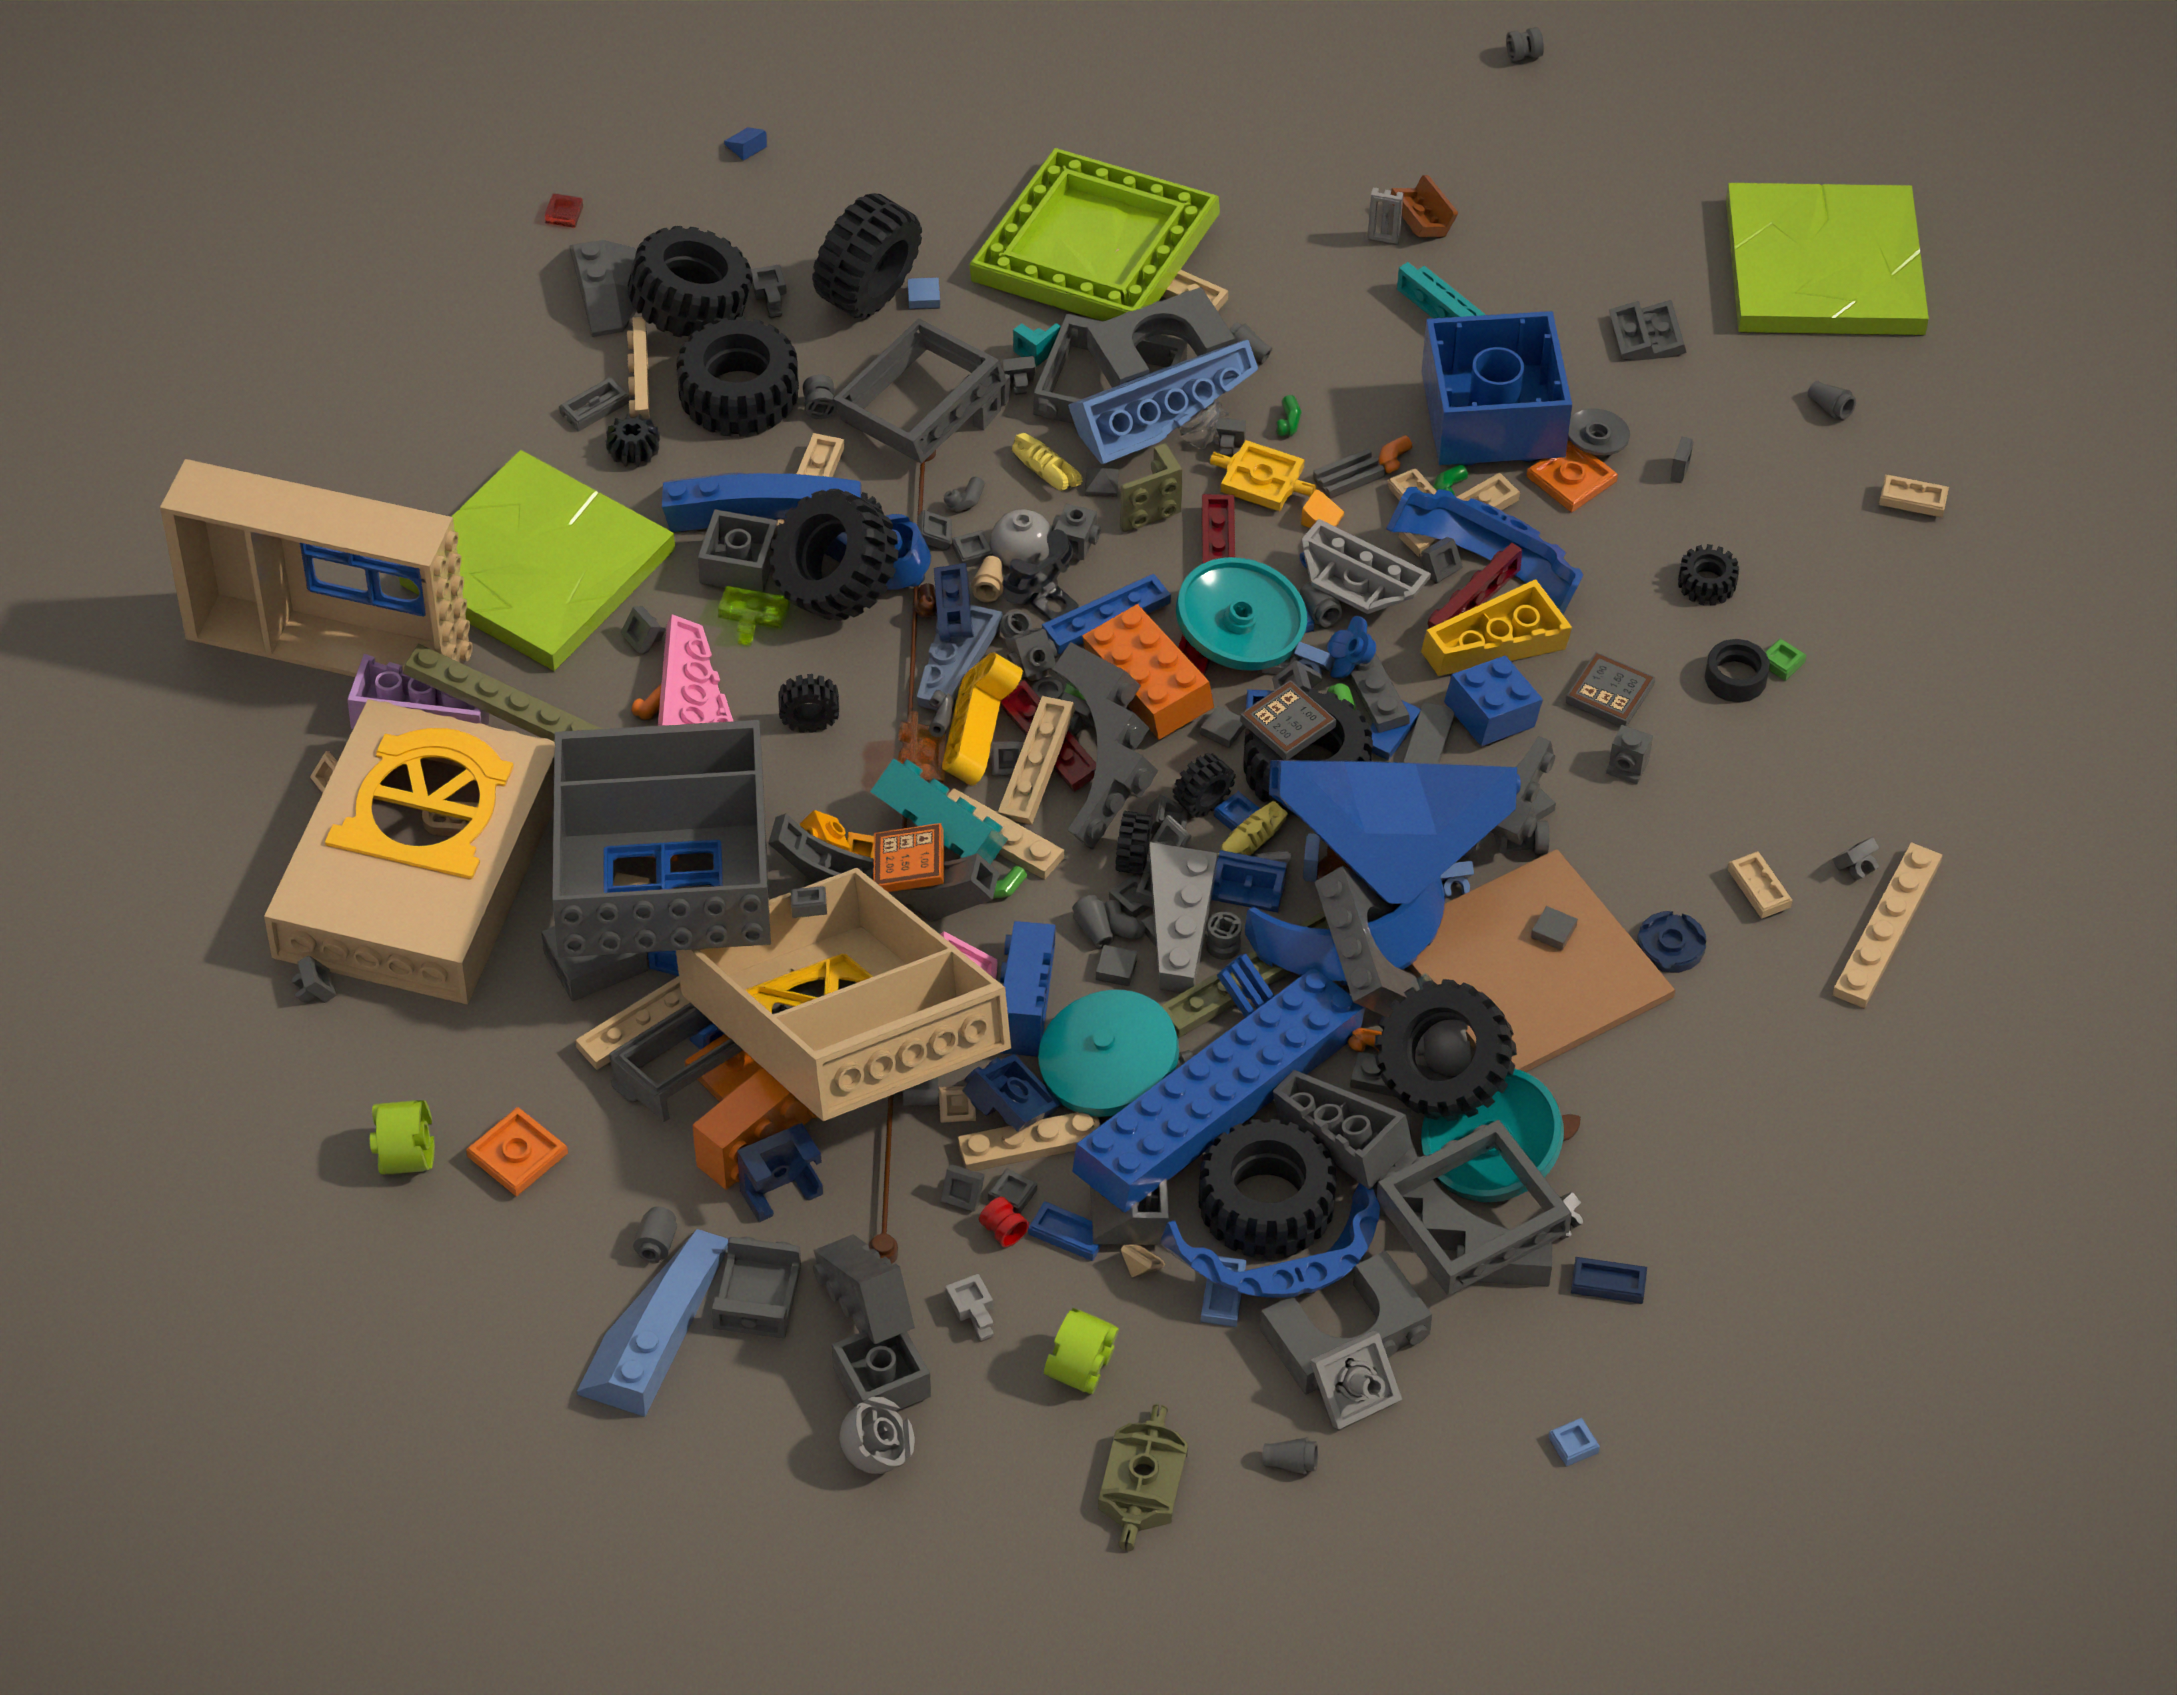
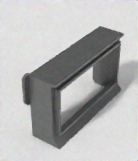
M690 1002L609 1053L614 1076L611 1080V1085L627 1101H641L665 1122L670 1119L667 1098L743 1051V1049L730 1038L658 1085L639 1070L643 1065L712 1022Z

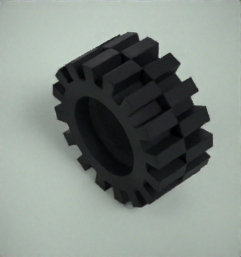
M1707 544V548L1703 550L1702 545H1698L1695 551L1691 548L1687 551V555H1683L1678 576V586L1682 588L1681 593L1684 596L1689 594L1690 601L1694 602L1698 598L1700 605H1704L1705 601H1709L1710 606L1716 605L1717 599L1722 604L1726 602L1727 597L1730 599L1733 596V593L1736 591L1739 575L1738 561L1736 558L1732 559L1733 554L1730 551L1723 554V547L1718 546L1717 550H1712L1713 545ZM1709 571L1720 577L1708 579L1697 573Z
M807 674L805 679H803L802 675L796 676V681L790 678L786 680V685H781L780 691H778L779 717L784 725L789 724V729L794 730L798 727L799 732L804 733L805 729H810V733L816 732L817 727L823 731L827 729V724L832 726L835 724V719L838 720L839 694L836 685H833L832 680L824 681V676L821 675L814 679L813 674Z
M1205 753L1204 757L1198 756L1195 763L1191 761L1187 765L1189 767L1187 771L1183 770L1180 773L1181 779H1176V787L1172 791L1174 793L1173 798L1195 817H1200L1201 815L1204 817L1208 815L1209 810L1213 812L1218 803L1221 804L1225 801L1223 797L1225 795L1229 796L1231 793L1229 788L1235 784L1236 774L1214 753Z
M1124 810L1116 849V871L1143 875L1149 853L1152 814Z

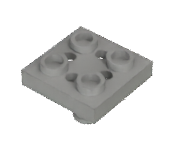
M1376 1331L1366 1333L1310 1360L1332 1426L1338 1430L1402 1400L1380 1334ZM1348 1358H1351V1360L1347 1363L1348 1365H1350V1367L1345 1366V1362ZM1338 1382H1341L1342 1386L1338 1385V1390L1340 1391L1336 1392L1335 1386Z

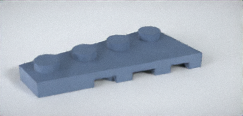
M971 605L974 637L966 639L963 636L951 637V641L947 642L940 641L937 620L935 627L936 636L934 643H931L929 649V662L924 668L917 694V701L920 707L938 710L929 704L936 690H941L946 695L949 693L953 699V707L957 700L963 677L973 666L980 662L998 632L1000 621L1003 617L1001 611ZM961 620L950 621L949 624L961 623Z

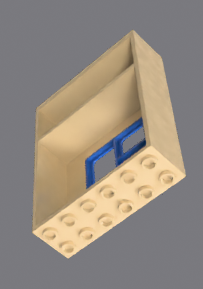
M190 459L184 460L160 509L186 639L356 677L363 654L375 657V662L387 665L389 662L402 666V670H404L407 660L418 643L462 664L464 661H469L473 644L469 642L468 638L470 622L466 620L465 614L467 599L463 598L464 577L460 576L462 558L457 552L459 534L455 532L453 517ZM313 558L364 569L368 590H360L319 580L316 577ZM379 572L410 579L420 591L419 596L408 600L385 595L381 590Z

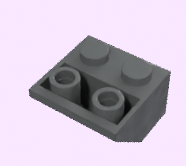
M1166 1179L1159 1184L1156 1190L1151 1191L1140 1202H1136L1125 1213L1090 1186L1093 1244L1161 1245L1160 1240L1169 1220Z

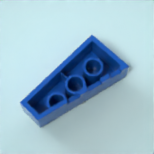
M1014 921L1012 935L1006 934L1004 955H1008L1007 962H1002L1000 982L1004 983L1003 986L1006 992L1011 1049L1000 1052L1002 1054L1035 1057L1039 1055V1047L1044 1034L1051 982L1056 925Z

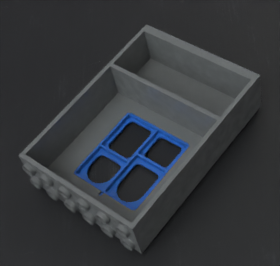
M760 720L555 732L552 901L558 958L771 945ZM713 854L714 870L671 873L670 858L673 855ZM653 856L656 858V884L613 886V861L615 859ZM698 885H711V886H712V887H696V888H679V889H673L674 887H682V886H698Z

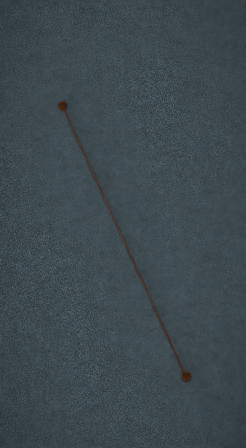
M936 450L923 463H920L918 516L923 510L925 462L932 460L936 456ZM919 585L914 587L905 760H910L917 635L915 603L918 601ZM902 815V829L907 828V818ZM894 1094L888 1096L881 1234L876 1235L869 1243L870 1250H877L880 1258L887 1257L890 1259L891 1264L898 1257L897 1241L887 1234Z

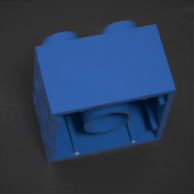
M1553 311L1426 319L1421 372L1439 465L1462 464L1467 466L1480 462L1512 460L1531 462L1544 458L1566 457L1572 401Z

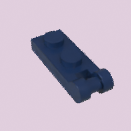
M966 563L934 568L940 641H951V637L963 636L964 639L973 638L969 578ZM961 620V623L949 624L950 621Z

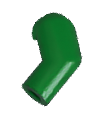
M1293 395L1285 396L1282 399L1281 403L1286 419L1276 421V432L1279 436L1288 435L1290 437L1297 432L1302 411L1297 399Z
M1460 464L1440 473L1435 478L1433 488L1436 491L1438 489L1450 491L1455 495L1451 486L1468 478L1466 468Z

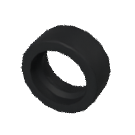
M1724 640L1715 645L1708 654L1705 680L1708 688L1716 696L1726 701H1750L1760 696L1766 688L1770 662L1763 649L1748 640ZM1725 662H1742L1751 666L1757 674L1749 679H1732L1724 675L1718 669V666Z

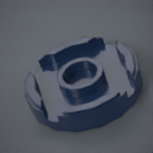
M1663 911L1653 914L1643 921L1637 936V945L1657 969L1663 972L1680 973L1690 970L1700 963L1706 949V934L1701 924L1691 916L1683 913L1682 916L1673 915L1674 911Z

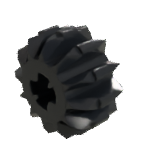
M627 414L624 420L615 418L614 424L608 426L606 449L608 454H611L614 462L622 461L625 467L630 463H635L639 468L641 461L650 463L652 456L658 455L660 434L657 427H654L652 419L643 420L641 414L636 418H631Z

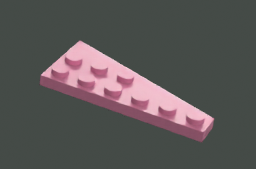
M673 614L666 626L658 726L733 721L725 694H720L718 683L720 682L718 672L712 670L709 660L712 654L703 626Z

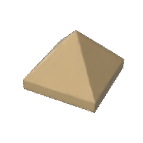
M325 751L310 776L322 793L337 764V760L330 751Z
M965 1086L939 1087L941 1123L976 1121L975 1107L962 1091Z
M1123 1245L1121 1248L1131 1278L1163 1269L1165 1266L1162 1259L1140 1245Z

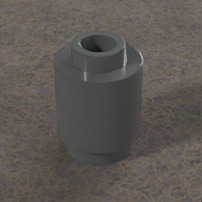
M652 1207L643 1215L633 1244L634 1250L642 1259L654 1262L663 1260L668 1256L677 1229L675 1214L664 1207Z

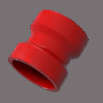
M998 1197L985 1206L979 1216V1222L988 1231L995 1233V1239L1003 1247H1009L1017 1243L1029 1228V1222L1020 1213L1013 1212V1205L1005 1197Z

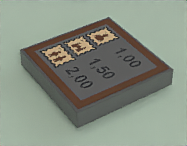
M1595 652L1567 694L1566 703L1620 727L1621 725L1627 726L1654 686L1655 677Z
M1291 680L1240 714V722L1284 760L1290 759L1336 727V719Z

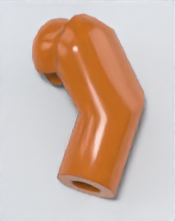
M1404 435L1382 447L1378 462L1380 465H1383L1386 473L1389 474L1400 468L1401 464L1397 457L1412 449L1413 446L1410 438Z
M661 684L645 701L638 698L633 702L631 708L633 715L640 716L641 720H648L658 712Z
M1360 1027L1352 1031L1353 1035L1347 1041L1352 1049L1357 1052H1363L1365 1047L1369 1045L1379 1051L1374 1045L1375 1036L1382 1035L1381 1031Z

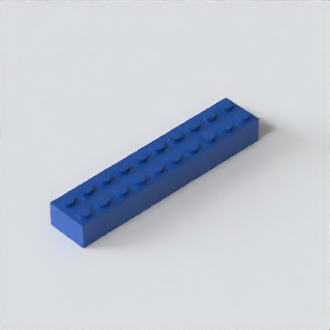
M1313 967L1079 1141L1076 1145L1072 1172L1122 1212H1127L1132 1205L1143 1200L1151 1191L1156 1190L1165 1179L1166 1181L1206 1152L1209 1146L1214 1145V1139L1221 1133L1229 1134L1231 1127L1244 1123L1274 1100L1273 1090L1293 1070L1307 1075L1345 1046L1348 1039L1353 1035L1352 1031L1359 1027L1361 1028L1365 1007L1354 1003L1349 993Z

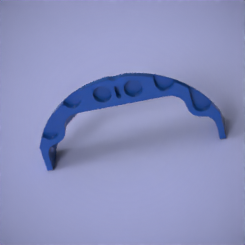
M1408 487L1402 495L1386 528L1390 532L1414 533L1440 540L1449 537L1455 540L1456 545L1481 555L1490 561L1498 551H1503L1511 543H1514L1522 549L1521 570L1516 576L1525 583L1536 579L1563 615L1583 577L1580 568L1571 567L1564 559L1566 552L1557 544L1543 541L1539 537L1540 532L1530 525L1491 505L1470 498L1469 501H1464L1446 490L1438 489L1435 494L1421 492L1417 487Z
M1441 876L1409 904H1401L1387 915L1368 923L1371 935L1381 953L1392 965L1401 970L1416 961L1417 956L1427 945H1431L1437 935L1445 905V892ZM1255 907L1247 909L1245 935L1259 959L1271 967L1272 963L1288 971L1299 974L1300 977L1314 967L1331 981H1340L1342 985H1348L1330 929L1298 926L1276 919Z
M1359 1182L1352 1197L1351 1211L1346 1226L1337 1241L1326 1253L1247 1271L1235 1272L1229 1270L1212 1250L1189 1246L1183 1240L1175 1221L1167 1222L1160 1243L1181 1262L1226 1288L1260 1297H1294L1299 1294L1318 1291L1335 1283L1359 1263L1374 1237L1379 1220L1380 1205L1373 1188L1369 1190Z

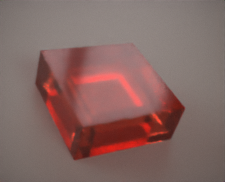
M553 193L545 212V223L575 228L583 209V198Z

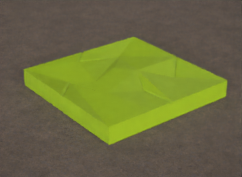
M1054 148L969 263L971 281L1100 321L1118 317L1126 312L1135 311L1160 300L1220 214L1219 196Z
M1728 183L1726 207L1738 332L1926 335L1929 316L1912 185Z
M523 450L515 454L460 510L451 516L453 517L455 532L459 534L457 552L462 558L460 576L464 577L463 598L467 599L466 620H469L470 624L553 671L675 550L673 532L611 498L598 493L596 490ZM399 577L400 585L418 595L420 594L418 587L413 581L408 578Z

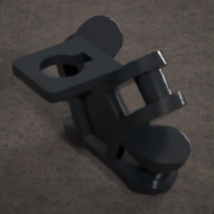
M1059 529L1051 531L1047 536L1049 555L1039 564H1031L1021 559H1013L1009 565L1010 574H1006L1002 581V585L1005 587L1003 594L1007 601L1014 604H1031L1049 620L1079 607L1078 603L1057 585L1058 580L1056 578L1060 572L1065 573L1069 568L1068 563L1073 556L1071 542L1064 531ZM1051 597L1053 600H1061L1066 604V608L1061 612H1054L1048 608V600L1046 598Z

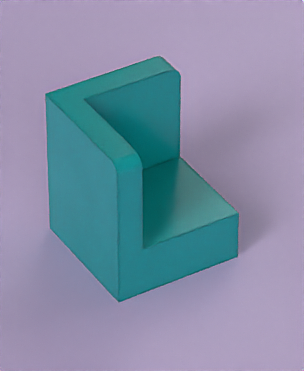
M1021 323L1013 329V352L1020 357L1034 356L1035 367H1037L1049 357L1061 326L1055 323L1046 331L1041 328L1033 331Z

